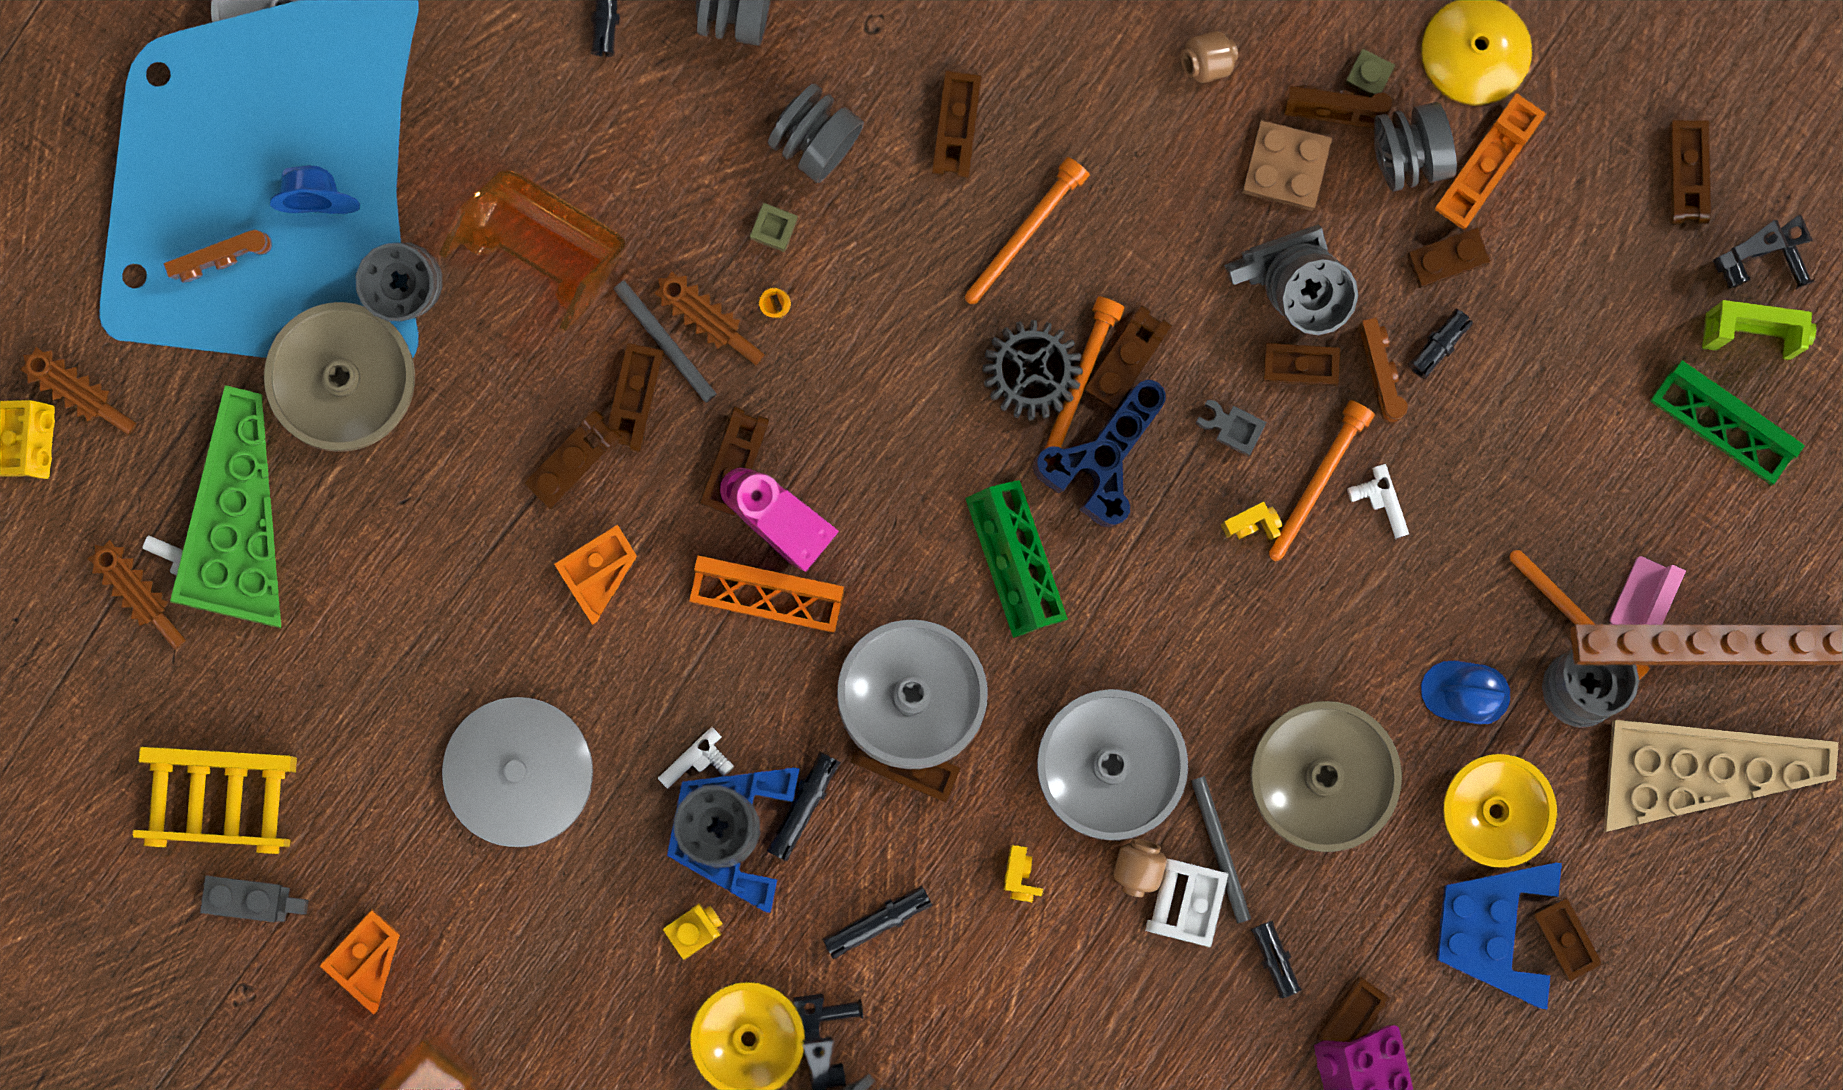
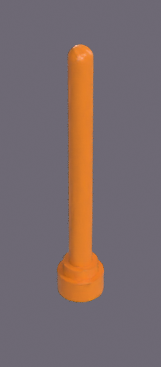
M1067 157L1058 167L1060 172L1056 176L1057 182L965 295L967 303L976 304L1067 191L1069 189L1074 190L1076 186L1081 187L1090 176L1085 168L1070 157Z
M1097 297L1092 309L1095 312L1093 319L1096 322L1078 364V367L1083 369V373L1073 377L1074 380L1080 383V387L1078 390L1068 389L1074 398L1070 403L1065 400L1063 401V410L1057 416L1045 448L1051 446L1061 448L1109 326L1113 327L1115 321H1120L1125 309L1123 305L1108 298ZM1053 456L1049 460L1044 458L1047 466H1052L1056 461V457Z
M1349 400L1342 412L1344 415L1342 420L1344 425L1280 532L1281 535L1277 537L1270 549L1269 556L1272 560L1279 561L1284 557L1356 432H1361L1364 427H1369L1375 413L1362 404Z
M1514 550L1511 552L1510 561L1575 625L1595 624L1522 551ZM1637 665L1639 680L1650 670L1648 665Z

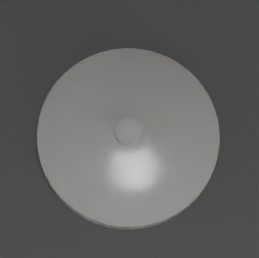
M923 620L891 622L865 635L853 647L844 661L837 689L839 714L851 739L872 758L889 766L903 769H922L936 766L950 760L964 750L981 726L988 697L986 676L972 648L953 631L941 625Z
M1100 690L1075 699L1053 718L1040 743L1037 772L1040 787L1048 805L1070 828L1096 839L1123 840L1150 831L1163 822L1174 810L1182 796L1187 781L1188 756L1179 728L1170 715L1158 704L1130 691Z
M525 697L504 698L478 708L457 727L447 745L443 759V786L452 811L472 833L497 845L529 847L557 837L579 817L591 792L593 761L583 733L564 712L537 699Z

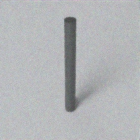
M624 280L615 286L613 290L702 400L705 403L712 400L717 393Z
M1203 776L1191 780L1220 872L1229 874L1226 891L1237 924L1251 919L1206 778Z

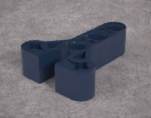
M1145 380L1134 386L1092 442L1068 449L1051 446L1041 451L1033 461L1035 476L1059 494L1065 490L1077 472L1089 473L1094 480V489L1079 510L1103 527H1112L1122 523L1130 513V503L1123 491L1122 461L1163 407L1166 399L1164 388L1154 380ZM1141 389H1146L1153 394L1155 398L1153 407L1146 408L1139 403L1138 393ZM1118 419L1130 421L1133 426L1131 437H1123L1117 432L1116 423ZM1097 448H1104L1111 454V463L1108 467H1102L1095 461L1094 453ZM1054 456L1058 460L1055 466L1059 471L1053 470L1049 473L1045 470L1047 462L1044 458L1049 460ZM1114 501L1117 504L1114 510L1118 515L1114 514L1107 517L1105 515L1107 507L1103 504Z

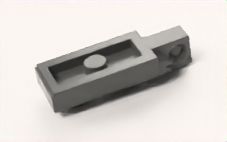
M1317 224L1249 248L1250 250L1242 252L1243 258L1224 265L1228 279L1233 285L1249 280L1251 285L1260 283L1263 286L1265 285L1269 266L1275 257L1288 247L1307 243L1319 245L1328 251L1322 227Z
M205 876L200 913L268 922H285L286 913L307 915L309 900L289 897L290 888L282 887L283 885Z

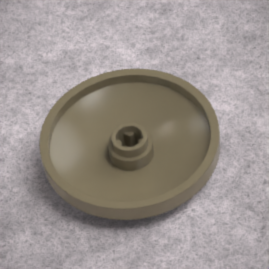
M334 302L307 309L290 320L274 339L266 358L264 385L269 405L276 418L287 431L297 439L315 448L345 452L361 449L376 443L399 424L412 400L415 387V368L412 354L405 339L390 321L372 315L364 306L346 302Z
M1331 701L1301 705L1276 719L1260 738L1253 754L1250 770L1252 795L1259 813L1268 826L1287 842L1297 847L1317 852H1336L1350 849L1366 842L1377 834L1390 819L1396 808L1402 783L1400 759L1396 747L1385 729L1366 712L1348 704Z

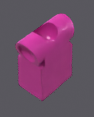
M737 468L726 474L721 482L720 493L724 503L739 515L750 528L790 565L805 572L839 532L793 494L765 474L748 468Z

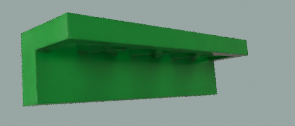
M1683 360L1674 365L1650 400L1655 406L1771 486L1776 483L1789 462L1797 458L1805 447L1796 438ZM1674 383L1685 390L1688 405L1674 407L1662 397L1671 384ZM1693 397L1698 399L1701 403L1694 404ZM1702 407L1711 408L1716 413L1718 426L1705 428L1697 421L1695 409ZM1689 410L1690 417L1681 411ZM1724 418L1732 424L1725 425ZM1739 428L1744 431L1749 447L1733 448L1728 444L1726 430ZM1719 431L1720 438L1712 432ZM1754 439L1763 445L1755 446ZM1770 449L1781 457L1772 473L1759 466L1756 451ZM1750 452L1751 459H1749L1742 453Z
M1020 480L991 486L966 497L965 500L1013 638L1068 620ZM1010 491L1015 505L1013 511L1006 506L1002 493ZM1017 528L1025 534L1027 540L1025 546L1018 541L1016 535ZM1029 563L1037 568L1039 574L1038 581L1031 577L1028 569ZM1042 598L1049 603L1053 616L1045 618L1040 604Z

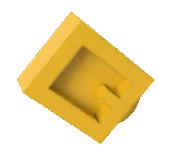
M1262 502L1224 521L1221 527L1227 538L1236 534L1238 539H1242L1259 530L1256 523L1261 522L1271 541L1281 535L1278 528L1282 527V523L1276 510L1273 507L1267 508L1265 502Z
M1011 845L1003 890L1011 891L1010 899L1032 902L1033 895L1042 896L1043 892L1042 888L1021 885L1022 878L1029 879L1032 856H1026L1027 847Z
M699 903L666 926L663 931L682 959L686 960L722 935L718 927L723 923L711 906L704 909L701 903Z

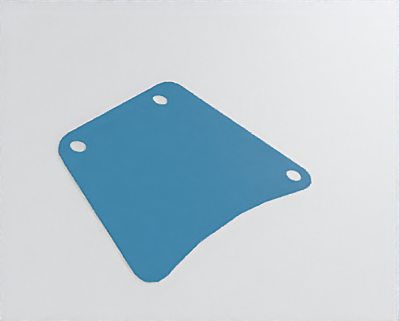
M299 0L177 31L156 38L143 48L131 64L126 80L100 297V320L103 328L111 337L120 341L267 358L269 349L282 328L290 320L307 309L334 302H346L363 306L356 291V273L361 260L374 248L386 243L401 242L397 205L401 98L412 37L419 13V0ZM155 62L166 64L171 73L167 84L160 87L151 85L146 78L147 68ZM312 165L327 170L334 178L337 191L357 199L360 203V209L348 214L318 212L286 213L273 209L270 206V199L275 194L280 193L284 169ZM250 230L266 233L272 239V248L268 253L263 255L254 252L246 253L236 257L238 263L220 270H217L214 265L201 270L203 273L202 277L186 283H182L181 279L169 278L163 264ZM130 264H139L147 272L146 282L139 288H130L123 281V271ZM397 273L399 280L395 283L396 287L408 289L406 284L408 281L407 274L400 275ZM416 318L405 321H390L405 339L413 358L418 347Z

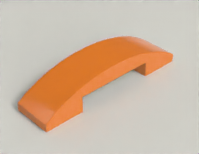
M1516 93L1434 210L1465 230L1541 123L1546 113Z

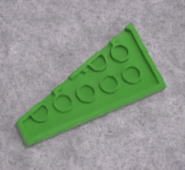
M225 385L170 602L281 628L262 394Z

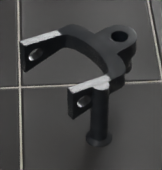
M1801 214L1782 228L1777 219L1773 220L1744 243L1713 259L1718 274L1723 273L1728 289L1751 280L1743 265L1744 263L1765 256L1778 249L1782 250L1797 284L1795 290L1815 282V280L1810 278L1796 245L1813 241ZM1795 227H1799L1802 231L1801 236L1798 238H1793L1791 235V230ZM1775 232L1770 237L1766 238L1769 233Z
M823 993L793 997L804 1028L805 1040H802V1044L808 1059L811 1090H828L827 1088L838 1086L845 1087L846 1080L843 1062L829 1065L833 1038L832 1036L820 1038L819 1025L820 1022L860 1017L864 1020L861 998L857 1002L823 1006ZM808 1003L814 1004V1008L804 1009V1006Z

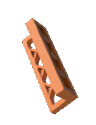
M697 555L694 569L696 573L689 600L690 603L835 633L844 594V586ZM703 575L719 578L727 591L714 599L699 596ZM725 580L738 582V584L730 588ZM746 584L755 586L763 599L750 607L741 605L733 593ZM762 588L775 591L766 596ZM781 592L790 593L799 607L788 614L777 613L769 600ZM730 595L734 603L721 600ZM798 595L809 597L811 599L805 603H802ZM817 600L832 602L833 608L829 624L814 621L806 607ZM766 603L771 611L758 609V607ZM800 611H803L807 619L796 617L794 615L799 613Z

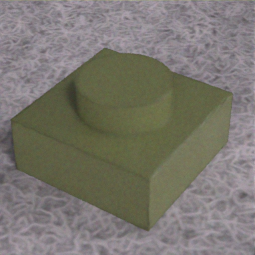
M1362 49L1345 84L1372 97L1376 93H1382L1395 64Z
M763 203L750 239L785 252L798 216Z

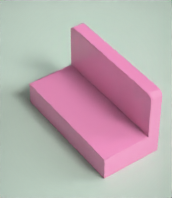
M1642 556L1637 557L1610 616L1609 623L1614 625H1662L1686 570L1675 565L1664 567Z

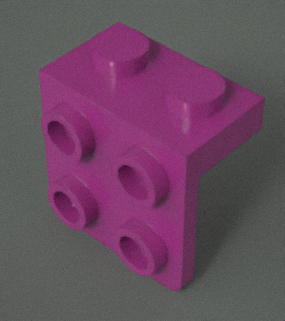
M1387 1025L1350 1043L1324 1040L1314 1045L1317 1066L1321 1074L1324 1090H1413L1400 1029L1396 1025Z

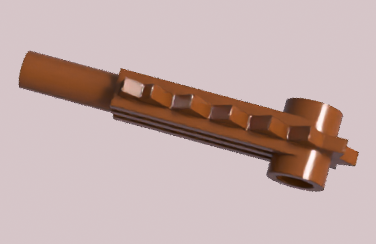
M671 271L667 278H658L660 287L654 294L661 298V307L673 305V316L684 314V326L696 323V335L708 333V344L715 343L716 348L719 349L728 343L755 366L759 364L765 354L737 332L740 320L733 319V312L721 314V303L710 305V294L698 296V284L687 287V275L677 277Z
M38 347L35 348L32 354L23 355L25 364L20 371L27 374L28 384L40 381V392L52 389V400L64 398L65 409L77 406V417L85 416L88 422L92 418L100 416L128 436L134 431L137 423L108 404L109 400L107 398L110 391L102 390L101 383L90 386L89 375L78 378L77 367L65 368V358L53 361V350L42 352Z
M111 540L104 546L95 545V554L87 558L94 564L92 574L104 573L102 585H113L111 596H123L121 608L133 607L131 619H138L139 626L152 623L174 650L180 648L186 640L163 614L166 611L165 607L169 603L162 600L163 592L151 593L154 581H142L144 570H132L134 558L123 559L125 547H115Z

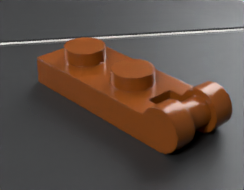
M250 230L163 264L169 278L181 279L182 283H186L202 277L203 273L201 270L214 265L217 270L238 263L236 257L246 253L254 252L259 255L268 253L272 248V239L266 233Z
M1377 317L1363 320L1359 324L1358 330L1380 413L1386 422L1396 423L1407 413L1408 404L1406 400L1397 395L1394 383L1399 382L1398 371L1394 361H1388L1385 348L1389 347L1388 334L1384 325L1379 326Z

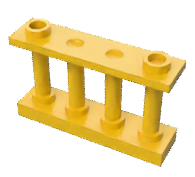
M140 747L139 762L150 764V771H153L149 830H133V838H144L143 846L166 847L167 840L257 845L256 853L279 854V847H290L291 840L276 839L281 779H285V772L296 773V757ZM173 765L188 766L187 773H191L186 833L164 832L168 773L173 771ZM210 767L225 768V775L228 776L224 835L201 834L206 774H210ZM248 770H261L262 778H266L261 838L239 836L243 777H247Z

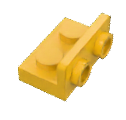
M31 400L0 401V476L49 478L52 461L53 428L55 425V407L53 405Z

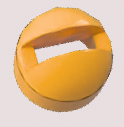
M770 288L762 293L759 306L766 316L781 318L788 313L791 301L785 291L778 288ZM776 294L782 307L780 312H778L772 298Z

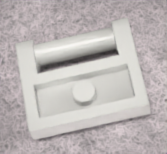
M1167 859L1152 921H1147L1145 931L1211 947L1229 874ZM1178 874H1183L1189 877L1177 927L1166 923Z

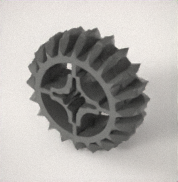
M1031 320L1030 331H1025L1022 322H1017L1015 325L1017 335H1013L1010 329L1004 328L1002 334L1006 342L1004 343L996 337L993 338L992 345L998 352L987 350L985 353V358L995 363L983 365V373L994 374L993 377L984 381V385L988 388L998 387L990 395L992 401L1002 396L1006 398L1000 406L1002 411H1006L1011 403L1016 405L1013 414L1015 418L1020 417L1022 408L1028 409V420H1034L1035 409H1040L1044 419L1049 418V405L1057 413H1060L1063 410V406L1059 398L1069 403L1072 402L1074 397L1066 389L1078 390L1080 387V383L1072 379L1071 376L1082 375L1083 369L1078 366H1071V364L1078 362L1081 359L1080 353L1069 355L1067 353L1074 347L1075 342L1068 340L1062 345L1060 341L1065 331L1060 329L1054 337L1049 335L1052 324L1049 322L1044 325L1043 332L1037 331L1038 324L1036 320ZM1027 342L1044 344V347L1032 355L1025 354L1020 350L1017 352L1013 349L1017 345ZM1053 352L1057 354L1062 364L1063 379L1061 383L1053 379L1054 376L1050 374L1046 367V363ZM1005 357L1012 361V365L1019 373V377L1011 389L1006 384L1002 375V362ZM1041 357H1043L1038 371L1043 373L1042 376L1033 374L1021 384L1024 381L1027 369L1022 368L1023 364L1033 366L1034 363H1038ZM1031 386H1039L1044 390L1048 389L1052 392L1045 397L1036 399L1020 396Z

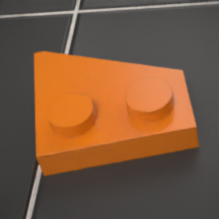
M618 524L555 562L554 565L593 625L600 618L637 555Z
M371 909L325 958L320 967L372 1014H375L378 1011L400 933Z

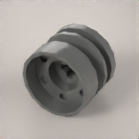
M696 0L697 33L707 37L712 21H716L715 36L717 39H722L728 24H734L736 42L760 46L767 22L770 0Z
M814 83L808 86L799 96L795 97L781 113L768 139V146L776 151L785 145L782 157L786 160L802 150L804 153L798 164V169L816 183H820L835 169L855 143L864 127V121L846 107L829 116L834 98L831 95H826L819 101L822 88Z
M1439 102L1414 107L1412 109L1411 125H1409L1405 115L1400 110L1394 111L1392 121L1387 114L1375 117L1374 146L1376 158L1391 191L1402 190L1404 179L1409 187L1417 186L1419 168H1421L1425 178L1430 183L1454 178L1457 169L1454 140L1448 118Z
M411 242L386 243L372 249L361 260L356 273V291L362 305L372 315L386 321H405L427 313L437 303L443 288L442 271L437 259L426 248ZM397 273L409 275L410 279L406 282L408 289L396 287L395 283L399 280Z
M1302 243L1290 246L1279 253L1268 268L1265 280L1267 297L1274 308L1285 319L1304 333L1321 335L1333 332L1344 325L1355 311L1358 299L1355 278L1346 266L1319 245Z
M1570 649L1554 659L1546 669L1542 683L1544 701L1551 713L1564 724L1578 728L1595 726L1630 705L1637 694L1639 684L1637 665H1574L1573 650Z
M720 785L703 786L689 793L679 804L674 817V835L681 850L692 860L714 868L732 867L745 861L755 850L760 837V819L753 804L742 794ZM716 819L728 823L729 828L723 830V837L721 838L718 834L711 832V828L717 826Z

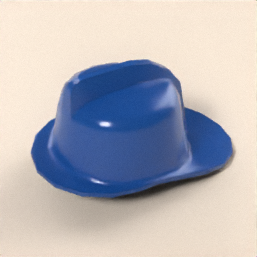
M312 165L284 169L280 193L275 194L270 199V206L273 209L286 213L318 212L348 214L360 209V203L357 199L337 191L334 178L327 170Z
M1443 661L1434 665L1425 674L1421 684L1422 699L1426 707L1436 716L1447 720L1472 724H1490L1500 719L1507 711L1510 702V688L1505 677L1496 669L1485 665L1461 661Z

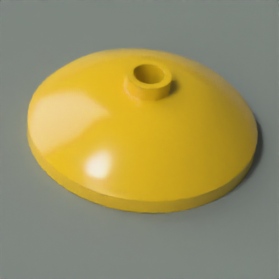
M1456 0L1446 5L1430 21L1424 33L1421 48L1424 69L1433 85L1448 98L1466 105H1488L1510 95L1525 78L1532 57L1531 39L1525 24L1511 8L1497 0ZM1478 39L1485 41L1487 49H1477L1475 41Z
M1494 754L1471 761L1454 776L1445 794L1443 816L1451 840L1464 855L1486 866L1511 867L1532 859L1546 846L1555 828L1557 804L1550 783L1534 765L1516 756ZM1494 804L1500 806L1502 814L1498 819L1493 818L1489 812L1490 807Z
M738 983L719 990L702 1005L692 1026L691 1049L694 1061L704 1078L719 1090H776L794 1074L800 1064L804 1051L802 1040H805L804 1028L796 1008L779 991L759 983ZM745 1032L755 1034L756 1042L754 1045L746 1046L743 1044L742 1035Z

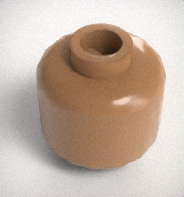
M1213 31L1190 38L1185 45V49L1181 52V63L1188 77H1193L1199 83H1207L1231 75L1235 61L1238 59L1236 44L1220 31Z
M1133 839L1131 843L1125 844L1120 848L1113 876L1123 886L1122 891L1135 897H1144L1145 892H1154L1159 889L1167 859L1160 852L1161 847L1158 844L1148 840Z

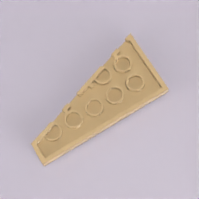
M1613 720L1603 832L1835 780L1839 742Z

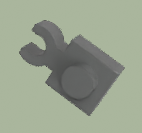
M1207 400L1204 406L1213 410L1215 418L1211 421H1206L1198 417L1196 424L1205 430L1214 428L1220 430L1216 441L1249 457L1267 422L1235 406L1232 407L1229 415H1227L1217 402Z

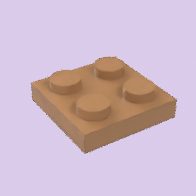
M1261 120L1242 193L1314 211L1332 138Z

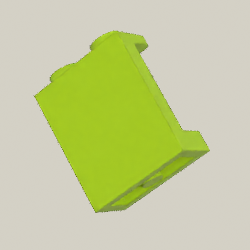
M1723 300L1706 312L1702 349L1718 350L1733 340L1735 331L1784 338L1783 359L1791 360L1806 351L1809 345H1813L1816 336V324L1811 323L1812 312Z

